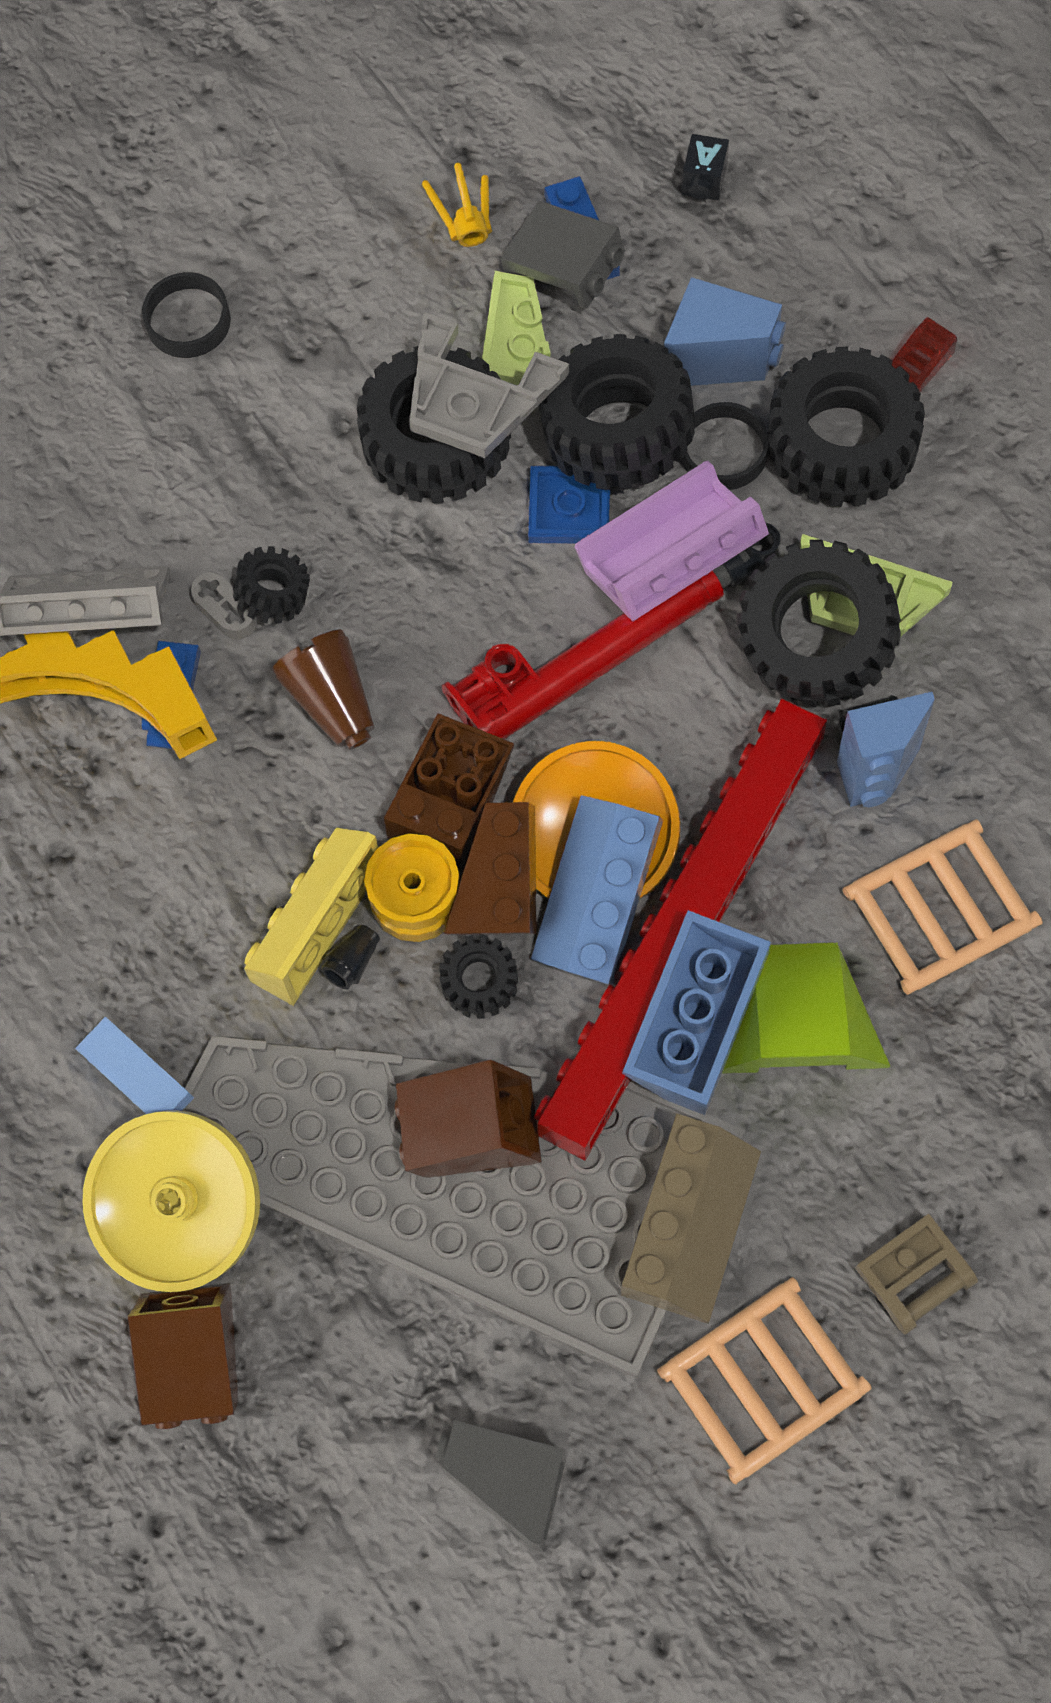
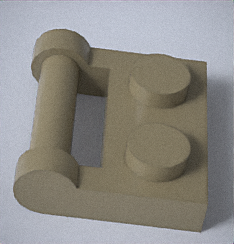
M930 1214L924 1216L871 1254L855 1268L887 1310L894 1324L904 1335L917 1327V1320L961 1288L968 1290L978 1283V1279L971 1267ZM942 1262H945L950 1268L951 1273L904 1306L897 1295Z

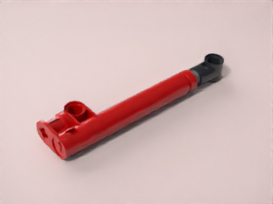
M766 523L769 532L767 536L634 621L625 613L621 614L535 671L514 646L509 644L493 646L487 652L485 660L472 667L471 674L454 685L450 682L442 684L441 687L446 699L464 724L502 739L508 738L706 609L707 605H712L724 596L723 588L726 586L730 588L736 587L748 579L755 569L763 572L767 568L765 559L773 553L779 557L781 539L778 529L772 524ZM764 545L767 546L769 550L758 551L754 549L753 546ZM501 665H509L514 668L508 673L495 671Z

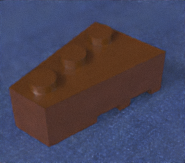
M529 802L485 803L444 934H537L535 806Z

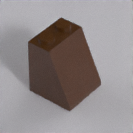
M487 1060L396 1084L398 1099L395 1101V1113L400 1122L402 1136L399 1153L405 1166V1171L425 1178L532 1165L542 1162L531 1076L496 1061Z
M230 1284L197 1287L181 1292L141 1294L128 1316L141 1425L155 1424L156 1429H171L180 1426L183 1423L182 1421L200 1419L203 1424H215L227 1420L229 1415H234L238 1404V1387Z

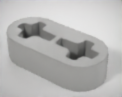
M208 572L196 577L192 582L191 594L197 608L230 639L240 640L250 636L256 628V617L252 619L247 616L249 608L244 611L238 608L239 601H234L233 587L217 573ZM207 588L211 591L217 590L221 601L216 602L209 595L204 597L203 591ZM230 609L238 617L243 615L245 621L242 624L236 621L231 623L227 611Z

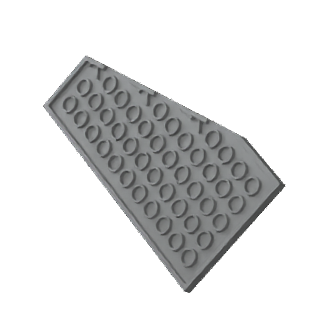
M211 1037L185 1087L194 1099L182 1111L196 1113L217 1122L238 1140L253 1164L259 1185L260 1206L629 1376L638 1378L667 1310L621 1296V1286L676 1113L719 1126L743 1140L746 1130L707 1113L703 1115L664 1100L640 1084L630 1081L586 1161L539 1137L541 1163L425 1178L405 1171V1166L400 1158L399 1147L402 1142L400 1122L395 1113V1101L398 1099L396 1084L471 1064L404 1058L403 1055L337 1048L334 1051L267 1044L266 1041ZM507 1066L531 1076L535 1113L546 1095L553 1097L560 1085L556 1081L558 1073L544 1072L537 1068Z

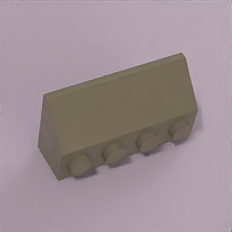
M676 1113L622 1282L621 1296L709 1324L759 1161L760 1150L719 1126Z

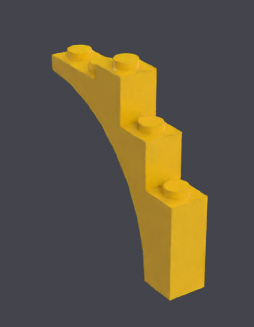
M114 630L96 637L80 647H77L69 631L23 634L28 644L0 657V704L29 696L49 694H73L106 700L121 705L146 719L166 738L179 759L217 741L169 646L131 664Z

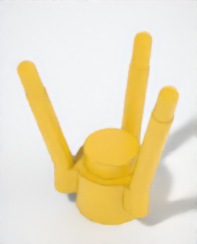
M455 163L454 169L463 207L456 211L454 221L430 183L424 180L422 186L447 226L451 241L458 240L460 245L465 247L477 246L486 241L488 234L492 232L489 220V178L487 175L481 177V211H478L476 206L471 205L462 165Z

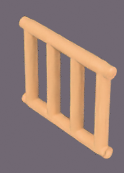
M977 819L963 824L855 880L842 889L843 894L849 901L855 899L903 978L900 984L906 995L930 985L1023 936L1043 923L1042 918L1036 911L1030 913L980 834L983 833V828ZM966 843L1014 921L995 931H992L944 855L946 852ZM927 862L932 866L977 938L976 941L957 951L907 874ZM891 881L940 960L921 970L917 969L870 893Z
M794 1277L770 1290L657 1369L659 1376L666 1383L672 1381L730 1467L726 1471L729 1479L735 1485L758 1471L872 1390L871 1384L863 1376L857 1378L800 1298L798 1293L801 1289ZM781 1305L785 1306L842 1387V1389L822 1403H819L761 1320ZM745 1330H747L805 1413L783 1430L724 1346ZM707 1356H710L767 1439L766 1442L746 1456H744L687 1372L688 1369Z

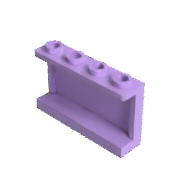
M705 461L577 542L575 549L589 578L634 621L767 536L769 532L759 504L752 497L744 501L737 498L718 480L714 466L709 461Z

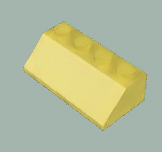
M335 828L329 839L325 837L320 841L313 855L315 861L307 873L301 872L297 876L291 887L290 893L292 896L284 908L279 907L275 910L269 920V931L261 944L256 942L246 955L244 962L246 967L244 969L250 982L292 1006L295 1005L367 892L364 878L367 863L378 848L376 836L364 831Z

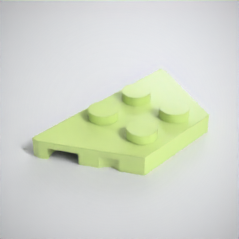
M802 534L800 549L809 548L810 540H816L817 538ZM823 540L825 547H832L833 543ZM869 555L870 563H878L885 572L888 583L892 584L901 622H899L901 636L950 593L952 581ZM828 591L814 592L807 595L811 622L855 635L859 625L858 611L850 599L841 594Z

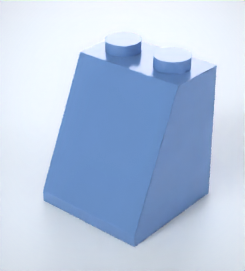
M691 277L665 339L664 347L668 348L669 354L673 353L681 360L683 368L688 372L691 386L765 380L770 366H778L783 352L784 344H781L785 332L786 322L781 321L782 304Z

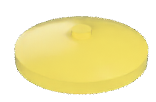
M166 1110L149 1113L134 1118L117 1128L105 1139L93 1156L83 1187L82 1202L85 1224L100 1256L116 1273L126 1280L143 1288L161 1292L191 1290L203 1286L226 1273L237 1263L248 1248L254 1236L260 1213V1191L253 1164L242 1145L229 1131L217 1122L205 1116L187 1111Z

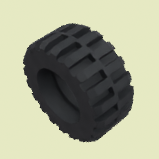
M614 334V338L603 340V336L592 338L591 343L585 346L580 343L570 350L571 354L566 357L563 354L558 359L569 363V374L539 404V414L548 453L552 461L558 463V468L565 475L570 477L574 475L575 481L587 486L590 483H595L598 489L610 490V486H619L620 490L632 489V484L641 482L642 485L653 482L655 475L660 473L663 476L674 468L673 461L679 462L688 451L687 446L694 437L695 414L688 372L683 368V363L675 354H669L668 348L657 342H654L653 345L649 344V339L635 335L634 339H629L625 334ZM633 401L647 406V409L635 418L621 423L605 424L587 419L594 410L611 402Z
M419 346L413 347L414 351L407 354L402 350L392 355L391 363L387 364L384 361L374 369L375 378H367L362 387L363 395L358 398L356 408L358 414L357 424L367 466L372 467L373 475L380 483L387 482L388 489L397 495L407 492L409 500L422 502L423 498H431L432 503H444L443 498L454 496L455 501L467 497L466 491L471 488L475 492L479 491L487 485L486 476L493 478L500 471L501 461L507 458L510 449L509 440L511 439V433L486 458L442 442H418L401 433L398 429L404 419L411 413ZM465 349L449 350L445 360L501 379L497 372L490 371L489 364L481 357H476L474 360L471 359V352Z
M848 346L836 347L835 352L827 353L826 349L814 352L811 360L804 357L793 364L792 372L787 371L779 380L778 389L774 390L771 399L768 423V452L770 459L775 461V470L783 479L789 477V487L797 493H800L802 490L808 492L807 499L820 503L821 499L831 501L830 506L842 507L843 502H852L853 506L865 505L869 497L877 501L888 495L889 487L897 489L904 482L906 474L911 472L916 461L924 428L925 411L924 404L920 402L921 393L917 385L913 382L908 384L910 375L901 366L895 369L892 366L893 360L882 354L878 358L871 355V350L859 348V352L848 351ZM832 408H850L870 417L879 427L881 434L866 444L840 446L822 439L814 432L808 422L822 411Z
M822 539L810 540L809 548L800 549L798 543L786 546L787 555L778 558L773 553L764 560L767 568L763 572L755 569L748 579L751 584L750 590H743L739 600L742 612L737 614V627L741 634L739 639L743 651L754 672L759 675L762 683L771 691L777 690L781 698L790 702L799 699L802 700L804 706L817 707L818 701H827L828 706L831 707L841 705L840 698L851 695L852 700H855L864 695L863 687L869 683L874 687L883 678L881 671L884 667H891L895 659V646L900 644L901 631L899 622H901L892 584L888 583L886 574L878 563H870L869 555L860 549H856L853 553L850 552L847 543L834 541L832 547H825ZM820 591L835 592L850 599L858 611L859 625L853 638L842 649L823 657H806L792 652L785 645L781 636L780 625L787 610L798 599L810 593Z

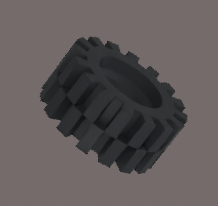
M268 546L267 553L263 552L262 547L255 548L254 555L249 551L244 554L243 560L240 559L233 586L234 601H239L238 608L241 611L249 608L247 616L252 619L257 614L261 615L260 622L268 623L269 617H273L274 624L282 623L283 616L287 621L294 619L295 613L299 615L303 605H305L310 574H307L308 568L305 563L299 565L300 558L296 554L292 558H288L289 550L282 548L281 554L275 553V547ZM273 580L282 584L285 589L270 590L261 586L257 581Z
M480 934V940H473V935L465 936L466 942L463 944L459 940L452 944L453 950L451 952L446 950L443 955L444 963H440L439 978L443 995L446 1001H450L451 1007L456 1012L458 1009L462 1010L463 1016L470 1018L471 1013L477 1014V1019H484V1013L491 1012L493 1017L499 1014L501 1006L506 1009L511 1004V996L515 997L518 983L516 961L512 958L510 949L508 947L503 948L502 941L496 938L491 942L488 940V935ZM476 962L490 965L496 973L494 983L483 991H473L467 988L462 981L464 970Z

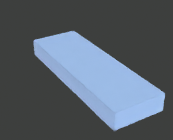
M106 1017L75 1048L145 1114L166 1110L182 1111L194 1099L186 1089Z

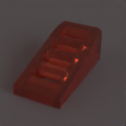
M926 317L894 357L892 366L895 369L901 366L910 375L909 382L915 383L921 392L954 354L957 336ZM919 350L920 352L931 358V360H926L925 358L917 354L916 351ZM906 362L921 371V373L918 374L905 365Z

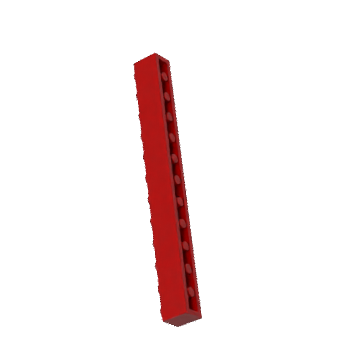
M784 699L780 700L774 712L766 711L758 727V733L761 734L755 745L752 743L747 744L738 765L742 767L736 778L729 776L721 790L719 799L723 801L717 812L710 810L707 813L700 828V833L703 836L698 845L690 844L685 851L680 863V867L684 869L677 881L671 878L666 884L660 898V902L664 903L657 916L651 913L646 919L640 932V937L644 938L637 951L630 949L624 957L619 972L623 974L616 987L609 985L605 990L598 1006L602 1010L595 1023L588 1021L583 1028L577 1042L581 1048L575 1059L567 1058L560 1068L556 1078L560 1085L553 1097L546 1095L541 1101L535 1114V1119L538 1120V1137L586 1161L631 1081L622 1072L687 911L689 910L717 922L722 920L824 738L826 719Z

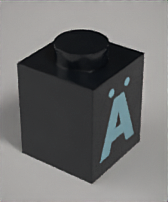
M691 134L683 168L682 195L692 196L700 200L712 199L719 201L728 164V139Z

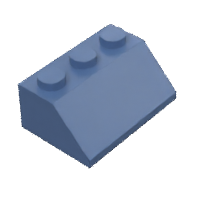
M933 692L847 712L837 765L850 807L863 804L864 807L878 806L893 795L920 750L935 700Z

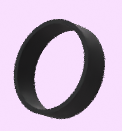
M182 272L163 278L147 293L142 307L143 320L152 343L162 352L178 358L198 357L212 351L224 340L230 328L231 317L224 291L214 280L199 273ZM184 289L203 290L212 294L221 302L223 311L218 324L208 334L196 340L186 342L172 341L160 336L151 327V317L156 306L166 296Z
M732 402L712 403L694 412V429L711 419L733 418L748 424L756 431L763 445V451L759 459L743 472L733 475H717L718 480L728 490L741 488L754 481L763 471L768 457L769 435L762 419L748 407ZM687 452L682 458V463L688 473L697 465L692 461Z

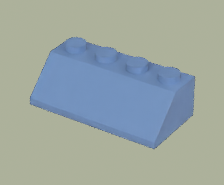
M580 796L531 960L599 982L614 984L662 827L663 819L660 816L620 804Z
M688 910L622 1074L664 1100L706 1115L767 960L771 942Z

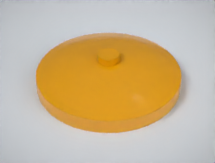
M579 742L567 745L547 755L524 778L513 801L529 802L535 806L536 889L547 898H550L580 796L582 795L660 816L663 819L640 899L645 897L662 881L675 859L680 841V812L673 790L666 778L643 755L628 747L612 742Z

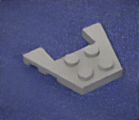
M424 312L421 322L422 331L417 355V373L414 380L409 421L410 430L486 458L567 378L569 363L535 352L519 385H514L445 360L459 333L458 324Z

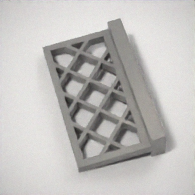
M169 566L9 576L2 591H0V636L161 625L163 621L161 605L171 577Z

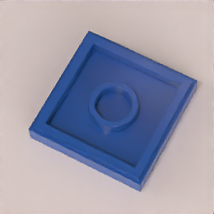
M531 466L529 543L576 544L609 523L610 490L598 489L595 483H590L589 486L575 481L574 475L571 477L565 475L558 466Z

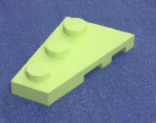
M495 271L492 283L482 359L489 364L490 371L497 372L501 380L514 385H519L535 352L549 357L551 355L542 327L543 318L534 279L531 277Z

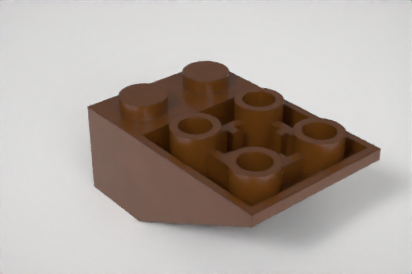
M437 713L384 816L387 839L405 834L427 835L443 843L454 856L457 868L463 870L469 857L485 803H493L514 749V743Z

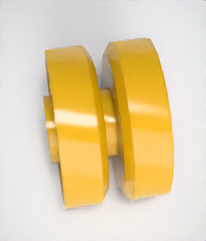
M405 834L389 839L375 850L367 863L364 883L374 919L382 929L399 940L421 942L436 938L445 932L460 885V877L455 858L443 843L427 835Z

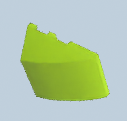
M838 943L770 945L767 960L722 1074L757 1073L759 1068L845 1065L846 1070L890 1068L889 1061Z

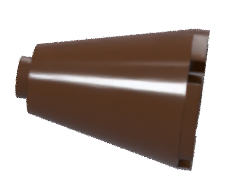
M341 629L332 630L312 638L313 645L302 651L299 646L280 658L272 669L276 679L338 747L347 745L349 750H352L371 739L369 732L374 729V723L349 638Z

